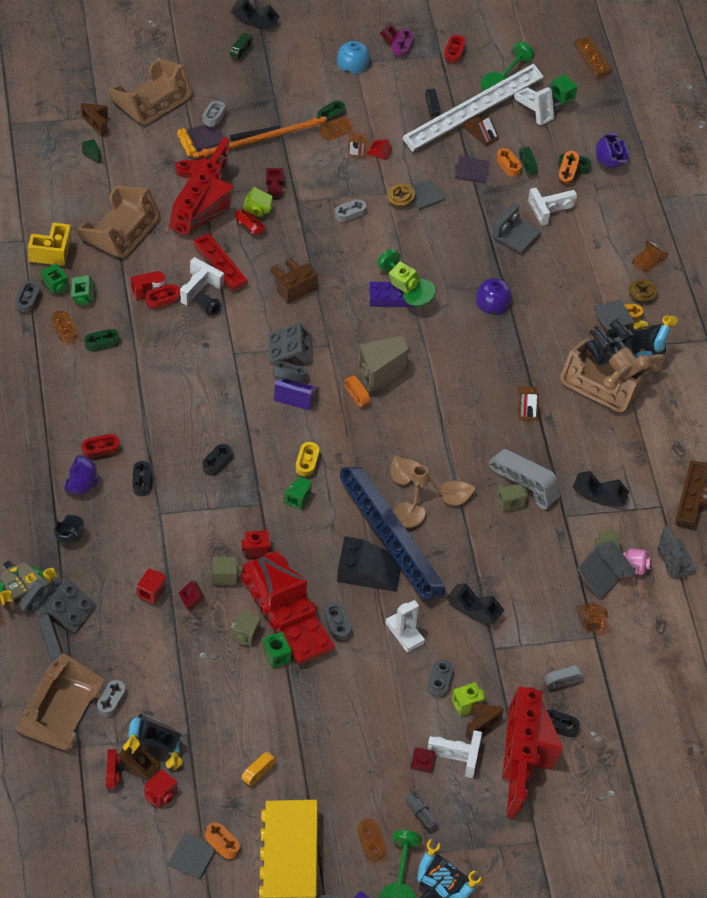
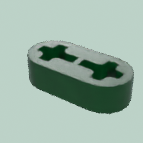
M243 33L233 44L230 50V57L240 60L250 48L253 37Z
M337 100L320 109L317 113V119L320 117L327 118L325 123L320 124L329 125L345 114V104Z
M530 147L520 148L519 157L528 176L537 174V163Z
M563 153V154H561V155L559 156V161H558V166H559V167H561L562 160H563V157H564L565 153ZM573 156L569 159L568 165L570 166L572 161H575ZM579 156L576 173L587 174L591 168V160L587 157Z
M114 329L98 331L85 336V348L91 352L113 348L119 344V333Z

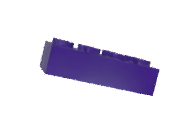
M369 282V306L415 307L406 303L403 291L393 286L391 282Z

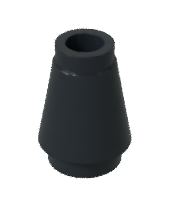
M202 292L195 296V302L208 315L219 313L221 303L217 298Z

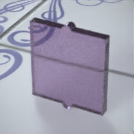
M202 125L187 129L197 151L218 146L223 138L222 131L217 125L214 127Z
M459 156L458 164L455 165V179L485 184L486 175L489 173L487 170L489 161Z

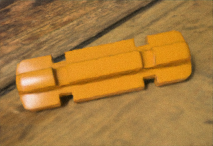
M185 128L178 129L177 135L181 139L180 141L189 157L193 156L196 148L193 146L194 144Z

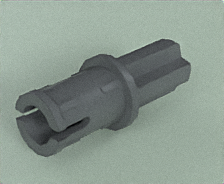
M415 791L409 793L405 797V801L413 810L414 816L416 818L419 817L429 831L436 828L438 824L428 811V805L421 801Z

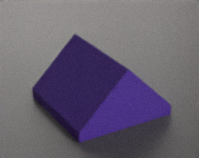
M280 378L275 381L274 401L310 411L319 387Z

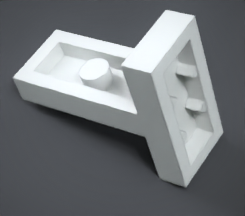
M527 87L514 93L515 100L536 111L537 124L543 125L554 120L552 89L547 87L535 92Z
M537 188L530 189L528 202L541 226L548 225L550 213L575 207L577 194L574 190L541 197Z
M194 257L190 261V274L193 276L180 290L181 303L188 305L207 283L221 289L224 285V273Z
M415 600L402 604L397 609V613L387 618L385 622L407 653L423 645L425 639L416 629L419 605Z
M473 732L471 745L462 741L455 742L442 737L430 736L427 750L435 751V756L467 762L465 777L473 778L482 732Z

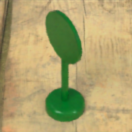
M518 41L513 47V52L516 56L515 60L502 74L490 72L484 75L481 80L482 91L507 79L506 75L519 60L523 62L532 61L535 57L532 47L523 41Z
M388 249L383 252L377 261L378 268L384 272L391 271L400 262L399 252L396 249ZM419 279L420 282L417 287L412 289L409 294L403 291L406 303L415 307L430 303L434 299L436 292L433 283L429 280Z
M396 830L392 834V840L395 844L403 847L398 882L386 885L380 891L378 898H416L414 891L408 885L403 884L408 848L420 846L422 836L409 830Z

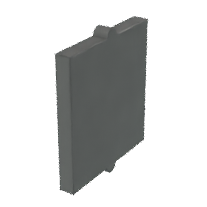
M431 179L412 186L415 190V200L411 202L418 210L445 200V197L439 191L440 188L436 187Z
M621 299L612 302L606 301L605 304L597 305L593 308L607 332L613 330L609 325L616 318H619L625 327L635 323Z
M184 833L168 862V866L181 871L183 875L188 874L200 880L216 850L209 843L203 841L202 838L198 839Z

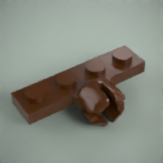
M690 461L675 519L677 525L695 527L700 507H707L706 462Z

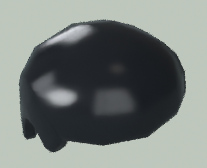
M66 515L62 522H56L53 531L54 536L58 541L65 544L79 541L84 534L83 519L77 515Z

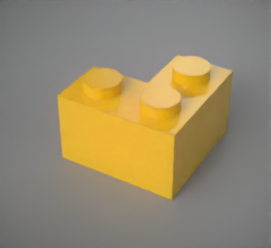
M53 223L49 236L31 234L28 244L29 262L52 265L56 263L59 266H65L71 243V225Z

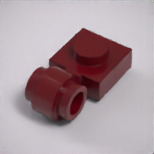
M266 168L265 178L266 185H268V194L278 198L282 196V186L284 184L283 168Z

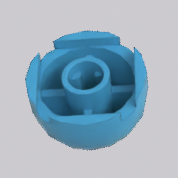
M348 41L339 48L336 62L342 71L345 72L347 70L350 71V74H359L367 70L370 64V53L363 43Z

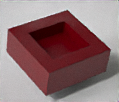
M390 22L379 34L391 46L399 31Z
M192 580L179 592L186 608L191 610L205 597L198 583Z
M415 747L410 769L431 773L435 751Z

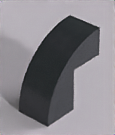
M249 0L236 1L230 11L243 23L260 29L273 28L280 18L271 5L256 10Z
M591 471L578 473L572 487L584 498L610 507L624 506L629 494V490L620 479L600 483Z
M467 583L457 584L446 597L461 613L481 623L495 624L504 612V608L494 596L478 598Z

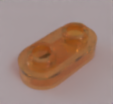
M345 117L325 122L319 127V135L326 140L345 135L351 131L352 123Z
M62 310L54 312L51 317L52 325L59 339L65 343L73 342L77 338V328L69 313Z
M372 819L362 820L358 825L357 834L363 853L367 859L378 861L385 854V843L377 822ZM375 849L378 852L372 853L371 850Z

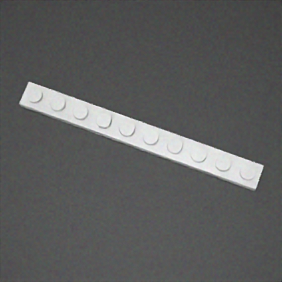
M532 64L407 133L402 139L413 152L462 125L470 118L478 116L514 96V93L539 82L544 76L535 64Z

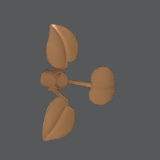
M396 455L392 460L390 469L392 480L399 485H407L411 481L415 484L414 504L404 502L398 504L393 510L405 529L414 528L424 521L426 512L423 507L417 506L419 488L425 487L429 481L438 494L443 495V502L450 506H460L466 503L476 490L475 486L465 482L448 481L442 484L441 491L434 482L433 476L428 474L426 466Z

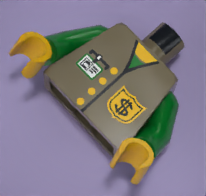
M11 560L6 561L2 565L4 572L0 574V601L2 605H5V602L8 601L12 610L18 608L22 597L27 594L35 580L46 579L48 583H51L52 578H58L55 569L48 568L43 571L29 566L25 562L15 566Z

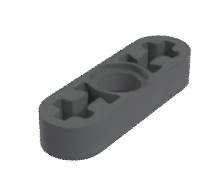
M44 614L37 616L50 662L52 663L61 655L49 615Z

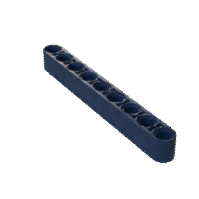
M343 467L340 471L341 482L419 595L425 600L444 597L446 592L444 583L362 467Z

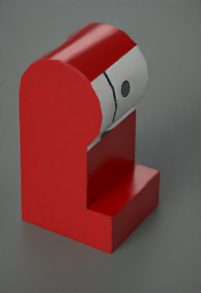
M154 271L130 277L131 289L136 301L143 299V295L148 291L165 286L164 273Z

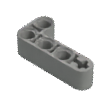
M502 449L489 460V465L494 472L532 490L534 500L540 508L547 509L560 497L558 480L552 471L507 449Z

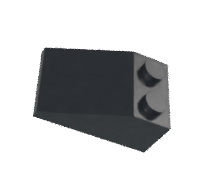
M344 536L337 582L396 592L400 566L392 554L366 540Z

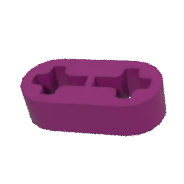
M403 28L399 31L392 43V51L397 56H402L406 53L412 43L413 34L409 29Z

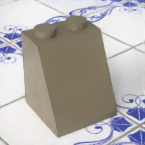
M403 335L360 344L357 368L369 396L374 395L406 373L410 347L408 342H405Z

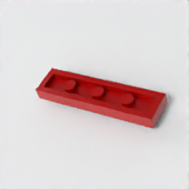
M209 233L194 240V246L212 267L224 273V282L232 292L248 285L247 278Z

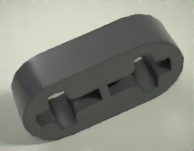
M277 361L273 365L272 373L277 377L291 381L305 382L308 370L301 366Z

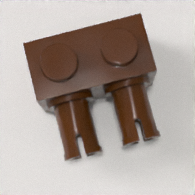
M295 257L288 258L285 261V265L291 270L288 273L279 264H276V267L272 266L270 272L278 280L277 293L287 304L317 289L318 274L308 263L301 266Z

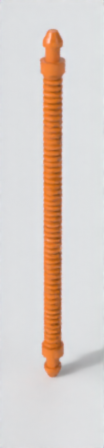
M312 118L309 121L230 142L229 147L234 149L303 128L316 127L320 123H325L327 118ZM217 147L205 148L201 152H195L193 158L209 157Z

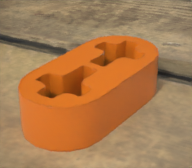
M507 148L499 149L496 157L497 163L507 175L511 177L518 176L521 173L522 167L520 161L511 150Z
M568 151L563 157L559 170V181L563 184H570L574 180L579 163V155L575 151ZM573 156L575 161H572L570 166L568 165L569 159ZM566 170H569V176L571 177H567V179H565L564 175L562 174H565Z
M355 375L344 379L347 391L359 407L370 403L368 392Z
M210 823L204 835L207 842L222 857L226 859L235 858L240 848L238 840L220 823Z

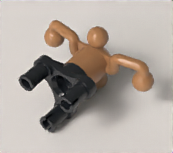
M619 318L613 320L609 325L619 336L617 338L607 337L599 325L594 327V331L590 330L589 333L594 339L590 340L585 347L594 356V361L598 365L609 363L615 370L612 375L606 376L603 379L605 389L613 390L617 387L618 381L625 382L630 377L637 379L642 374L643 369L648 367L653 372H659L662 369L665 359L662 354L640 355L637 358L629 350V345L634 334L631 330H627Z

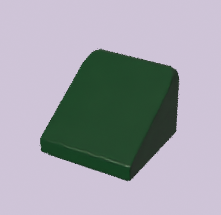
M92 139L82 142V154L98 164L101 163V150L96 141Z

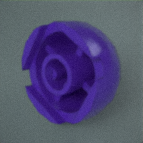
M613 132L604 135L596 145V158L598 162L608 168L622 166L627 163L626 159L629 158V151L623 140L620 141L617 138L619 135Z
M490 278L478 287L476 305L483 312L502 314L510 308L512 292L505 281Z
M79 454L76 456L69 471V479H66L64 490L74 494H85L91 487H96L99 476H96L97 468L92 460Z

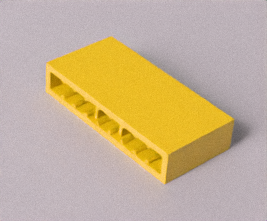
M317 800L266 801V807L261 811L262 822H265V828H261V841L265 842L264 847L260 848V858L264 860V866H260V880H263V886H259V898H317Z

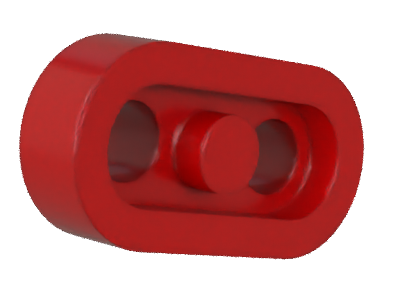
M453 35L449 38L444 52V58L447 61L457 62L460 60L465 48V38L463 36Z
M200 160L178 161L175 164L176 175L190 178Z
M238 209L236 212V221L247 226L250 233L254 235L263 234L266 226L243 209Z
M168 284L150 290L145 295V303L150 308H159L174 303L180 299V288L175 284Z
M114 434L87 438L82 442V453L88 458L116 453L120 448V440Z
M108 749L106 789H115V785H119L120 772H116V766H120L121 758L117 753V749Z

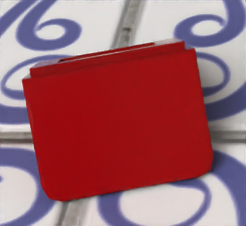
M388 139L373 141L367 154L387 160L392 147Z

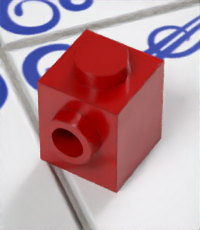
M268 530L245 532L244 540H241V551H245L246 559L261 558L265 554L270 553Z
M148 568L136 585L137 597L154 605L166 588V576L160 571Z
M163 769L144 785L145 799L150 804H155L158 808L170 803L177 793V781Z

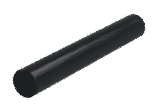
M279 125L229 135L231 142L277 130L281 127Z

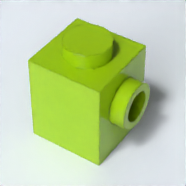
M253 187L245 198L243 210L262 218L271 211L273 196Z
M401 261L388 273L391 284L407 294L412 289H415L420 282L417 271Z
M476 682L453 690L452 702L460 717L470 714L472 703H484L485 693L481 688L479 689Z

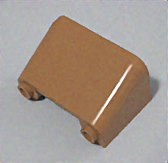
M159 59L152 63L149 68L150 80L126 93L124 87L116 85L108 89L109 96L114 103L137 122L148 124L190 98L192 88L184 65Z
M116 186L109 196L112 209L95 228L90 223H82L76 230L79 237L116 257L124 258L128 256L158 222L160 217L159 209L149 188Z
M585 338L570 350L561 373L562 383L566 387L614 411L622 412L626 410L649 378L651 369H643L642 374L637 379L630 377L628 381H618L615 389L607 390L603 386V379L606 376L612 375L615 370L608 363L598 365L594 361V356L585 347L590 339Z
M63 653L45 671L14 730L59 749H71L77 740L74 737L76 734L74 730L89 702L94 697L97 699L104 689L101 686L105 679Z

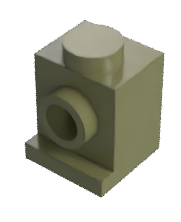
M521 484L509 485L504 488L502 485H498L496 498L502 512L524 507L528 494L526 488L522 487Z

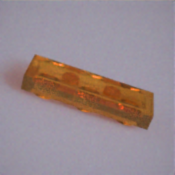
M590 36L575 40L574 46L597 78L612 74V67Z

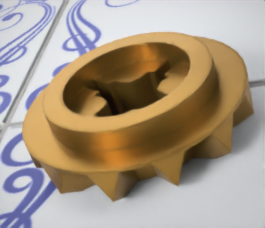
M406 183L395 184L388 190L387 198L390 204H394L396 208L398 206L404 208L406 204L410 205L411 201L415 200V190ZM400 192L403 194V199L399 197Z
M636 279L629 285V295L633 296V300L638 299L639 302L645 301L648 303L649 300L654 301V298L657 296V287L650 280Z

